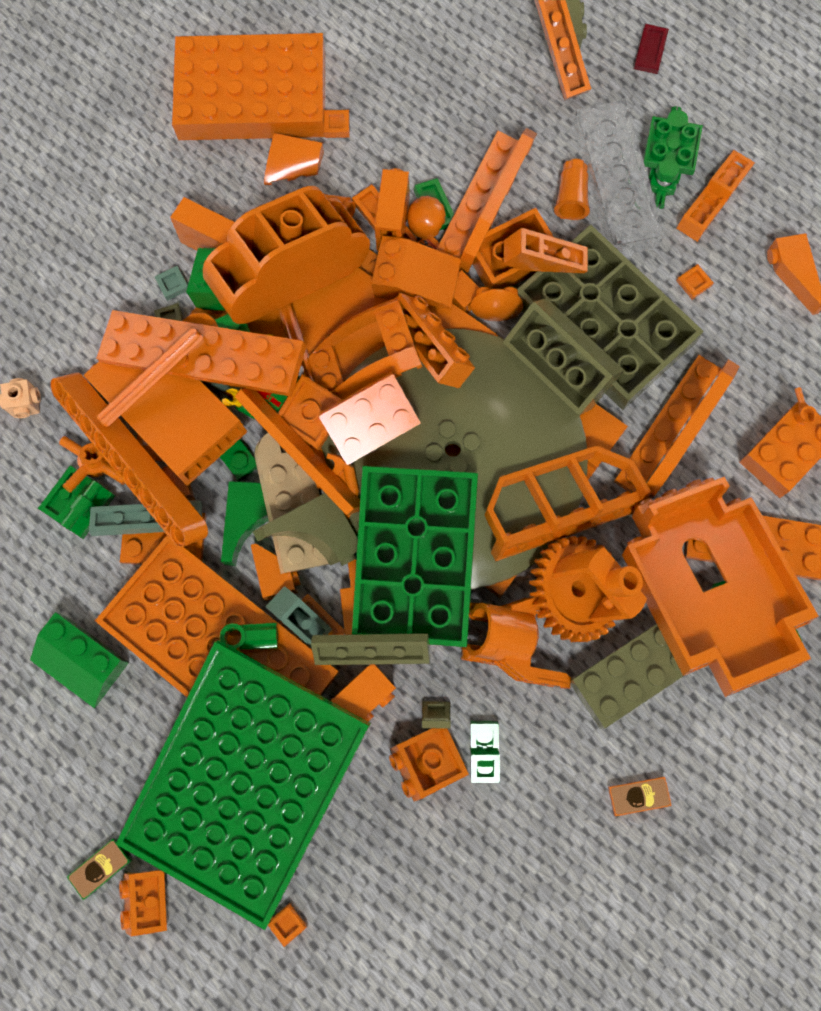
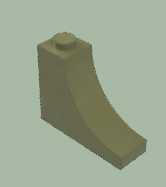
M326 493L253 531L257 541L274 536H290L306 541L322 553L330 566L338 562L343 566L356 559L354 553L357 552L358 539L343 511Z

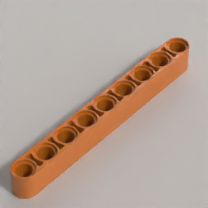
M75 372L53 378L51 380V391L56 400L174 544L182 548L205 539L208 536V527L204 519L121 420L117 418L108 427L102 425L97 420V414L107 404L83 375Z

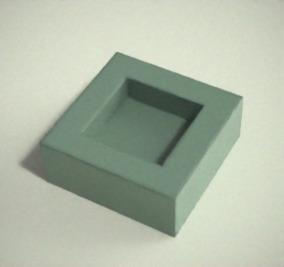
M178 266L155 276L167 301L187 290L188 285Z

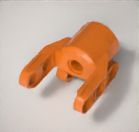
M537 597L522 598L502 606L482 602L470 603L469 617L472 620L488 622V632L482 646L468 644L467 647H462L461 660L496 665L515 681L549 687L560 686V688L570 689L571 677L567 673L530 667L531 656L535 652L539 639V629L535 618L536 614L541 611V607L533 608L532 606L538 600Z

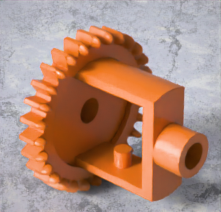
M571 536L548 544L549 549L540 552L543 558L535 560L539 568L531 569V573L537 577V580L529 581L530 585L536 587V590L531 592L530 596L538 598L532 606L533 608L541 607L537 618H546L543 626L545 628L552 627V635H560L561 640H570L572 643L590 642L591 640L599 639L601 635L608 634L609 630L607 628H613L616 625L613 620L632 619L642 610L647 600V597L641 591L643 579L639 570L633 566L621 567L612 557V553L605 549L604 545H596V540H587L584 536Z

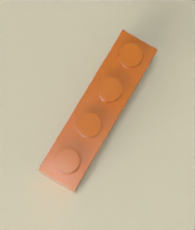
M535 0L564 101L589 92L591 86L566 0Z

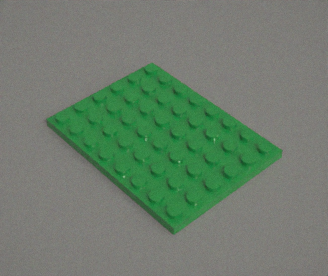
M217 640L214 642L116 845L266 930L371 723Z

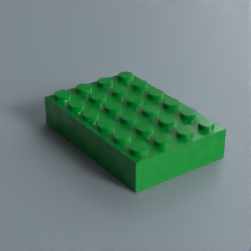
M362 467L352 635L428 634L429 645L467 647L478 473Z

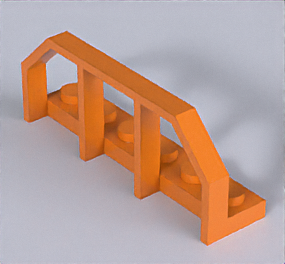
M526 128L518 141L497 131L436 249L461 259V270L469 272L505 196L508 195L525 156L528 155L537 136L536 132Z
M697 356L629 458L634 461L651 490L648 498H654L677 466L740 368L739 365L728 359L724 366L720 368L704 357ZM718 376L713 385L711 386V388L709 389V391L707 392V394L705 395V397L701 400V398L703 397V395L705 394V392L707 391L715 377ZM691 417L686 426L684 427V429L682 430V432L680 433V435L676 438V436L678 435V433L680 432L688 418ZM664 454H665L666 456L664 457V459L662 460V462L660 463V465L658 466V468L655 470V468L657 467V465L659 464L660 460L662 459V457H663ZM621 470L614 483L631 493L636 492L637 490L626 471Z
M593 446L501 476L484 515L496 538L491 554L496 562L630 515L635 512L638 503L648 498L651 490L633 460L599 446ZM594 458L626 471L637 491L633 493L630 491L623 492L617 498L610 501L607 499L599 500L578 462ZM567 466L590 507L586 509L579 507L569 515L560 517L555 515L535 477ZM524 481L546 522L537 526L536 524H530L514 534H511V532L505 533L493 509L502 487Z

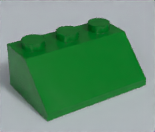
M57 612L52 615L37 635L30 658L31 662L93 708H96L129 664L128 661L67 616Z

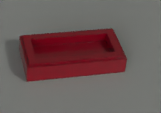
M645 23L634 65L635 70L658 74L669 31L668 28Z

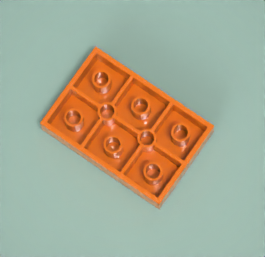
M323 33L175 36L172 126L178 140L273 138L274 133L296 138L325 137V44Z

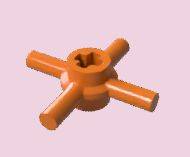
M63 436L60 439L59 444L78 456L77 463L79 469L63 484V487L71 493L87 475L99 477L106 474L122 485L125 484L92 443L82 447L67 436Z

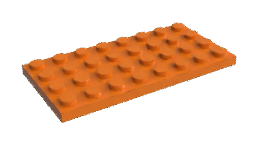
M168 535L95 620V622L186 697H188L214 642L220 641L221 630L231 623L238 625L277 623L278 648L242 650L239 652L320 696L339 673L331 665H315L313 652L308 646L187 549L177 547ZM232 631L227 637L228 644H238L242 637L241 632Z

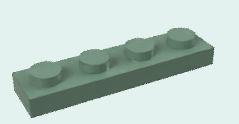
M189 501L202 517L201 501ZM142 504L91 507L89 524L91 536L165 532Z

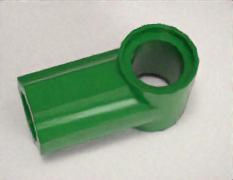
M277 623L227 624L220 632V641L238 651L278 648ZM232 631L241 632V640L236 645H229L227 637Z

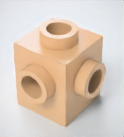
M15 378L10 380L9 383L0 384V406L14 418H27L30 415L40 413L39 403L41 402V395L39 389L33 386L27 379Z

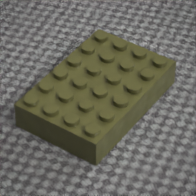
M589 225L571 241L572 243L588 247V272L562 273L537 271L517 289L518 296L523 302V313L527 311L533 301L548 298L625 370L605 393L619 408L624 410L693 347L704 331L592 225Z

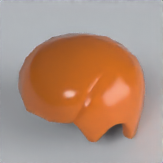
M421 196L415 199L407 213L410 231L416 237L423 239L437 236L446 220L444 205L437 198L431 196Z

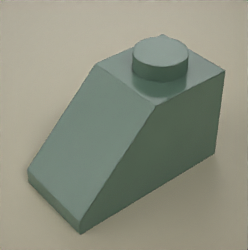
M285 586L266 605L267 609L310 647L313 635H328L332 630L328 624Z

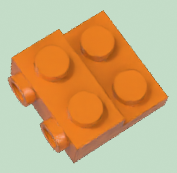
M431 728L390 748L392 753L389 755L390 764L395 771H400L404 779L401 782L402 790L406 797H412L414 802L469 775L447 728Z

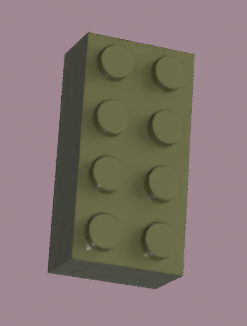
M548 298L533 301L502 342L578 415L591 410L625 371Z
M656 623L570 681L572 688L599 729H605L682 678L683 675Z

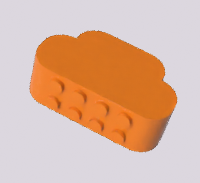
M306 186L256 207L239 217L228 232L227 242L213 250L205 260L203 278L233 322L246 324L353 273L365 261L370 248V240L339 199L335 197L326 198L318 187Z

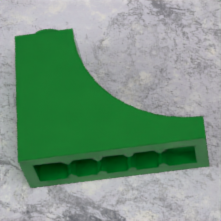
M229 481L221 562L225 566H236L239 552L246 539L258 527L269 521L261 483Z

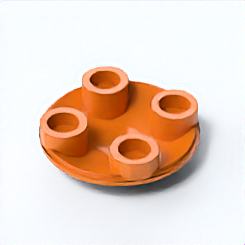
M481 287L476 290V296L471 301L472 312L477 317L487 321H506L516 317L523 309L522 299L518 296V290L514 287H506L504 289Z

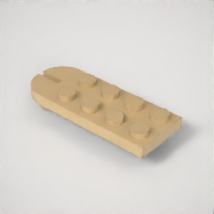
M267 433L256 445L255 461L268 519L271 522L317 498L320 494L312 478L283 448V453H281V446ZM290 536L273 537L281 574L329 565L322 553L306 541Z

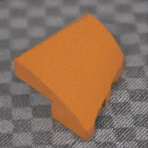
M274 133L266 164L264 185H272V182L284 179L291 181L300 176L318 175L324 154L323 144L321 142Z

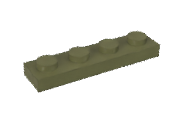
M428 634L313 635L311 640L315 665L430 664L431 655Z

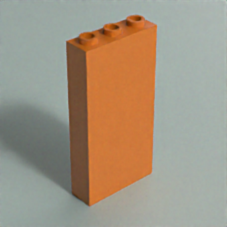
M99 361L83 376L110 403L144 370L106 364ZM168 374L160 378L121 415L186 486L248 432L241 421L200 380Z

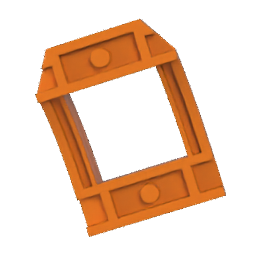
M398 297L353 316L331 332L308 357L315 382L341 399L346 398L391 371L395 378L402 376V372L415 367L417 369L423 367ZM377 321L389 356L366 366L344 381L334 346L355 331Z

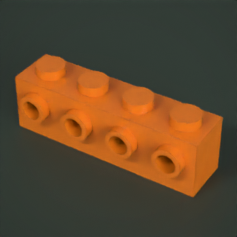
M399 293L397 297L401 303L421 362L438 383L460 388L475 369V366L469 360V354L464 349L458 347L454 342L456 339L454 335L442 327L441 319L430 312L427 308L428 303L423 298Z

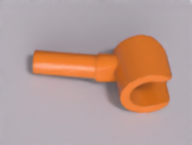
M795 388L799 404V411L796 413L795 419L799 423L804 422L803 412H805L809 416V421L812 422L817 417V411L814 407L807 406L802 388Z

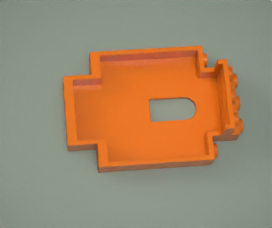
M724 476L716 480L714 478H708L704 481L697 479L678 491L677 489H671L663 493L659 498L654 500L647 498L638 503L632 518L641 536L627 543L622 556L627 566H633L641 573L643 579L641 591L647 597L646 604L682 675L685 676L709 666L724 696L727 697L799 667L810 660L811 657L796 629L810 624L819 615L752 497L743 501L737 498L725 504L722 496L730 485ZM699 540L707 547L726 582L725 584L706 592L702 591L682 552V546L686 541Z

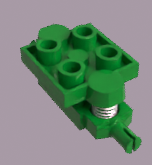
M677 106L671 108L667 118L652 116L642 166L650 168L648 179H651L649 191L656 194L654 208H658L659 205V209H663L666 196L674 195L681 174L693 176L696 168L703 125L688 123L687 114L682 111L681 107H678L676 110Z

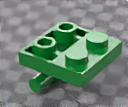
M70 465L38 509L84 539L89 533L91 507L109 506L115 495L87 476L71 493L63 487V484L77 471V469Z

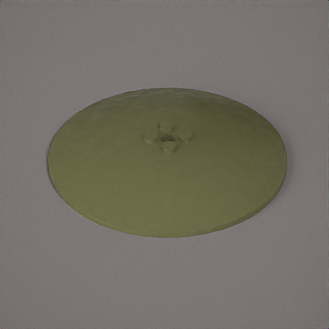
M445 329L456 338L454 342L458 347L464 349L469 354V360L475 366L473 372L460 388L438 383L423 363L422 368L417 369L415 367L402 372V376L397 377L396 380L421 424L351 464L355 469L359 487V499L361 498L363 466L478 473L471 590L492 586L524 572L535 564L536 559L543 558L540 553L542 550L549 549L548 544L550 543L495 562L491 550L496 542V538L484 515L499 478L587 449L580 415L573 411L502 343L505 339L484 332L466 329ZM386 346L367 357L346 379L366 366L389 356ZM329 435L321 448L327 466L333 469L335 463L333 460L326 458L327 454L334 453L339 456L341 454ZM449 444H456L461 452L459 455L451 457L445 453V448ZM588 460L578 462L587 476ZM567 466L535 477L555 515L563 517L579 507L583 494ZM524 481L502 487L493 510L505 533L511 532V534H514L530 524H536L537 526L546 522ZM360 511L353 513L348 519L357 539Z

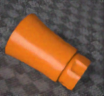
M572 159L566 161L563 165L558 198L554 208V213L561 219L581 220L590 213L588 166L581 159Z

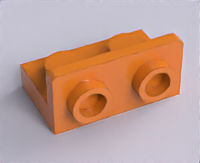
M158 869L137 873H124L123 880L119 882L120 898L124 899L125 911L120 913L122 930H125L126 934L131 937L167 931L164 872Z

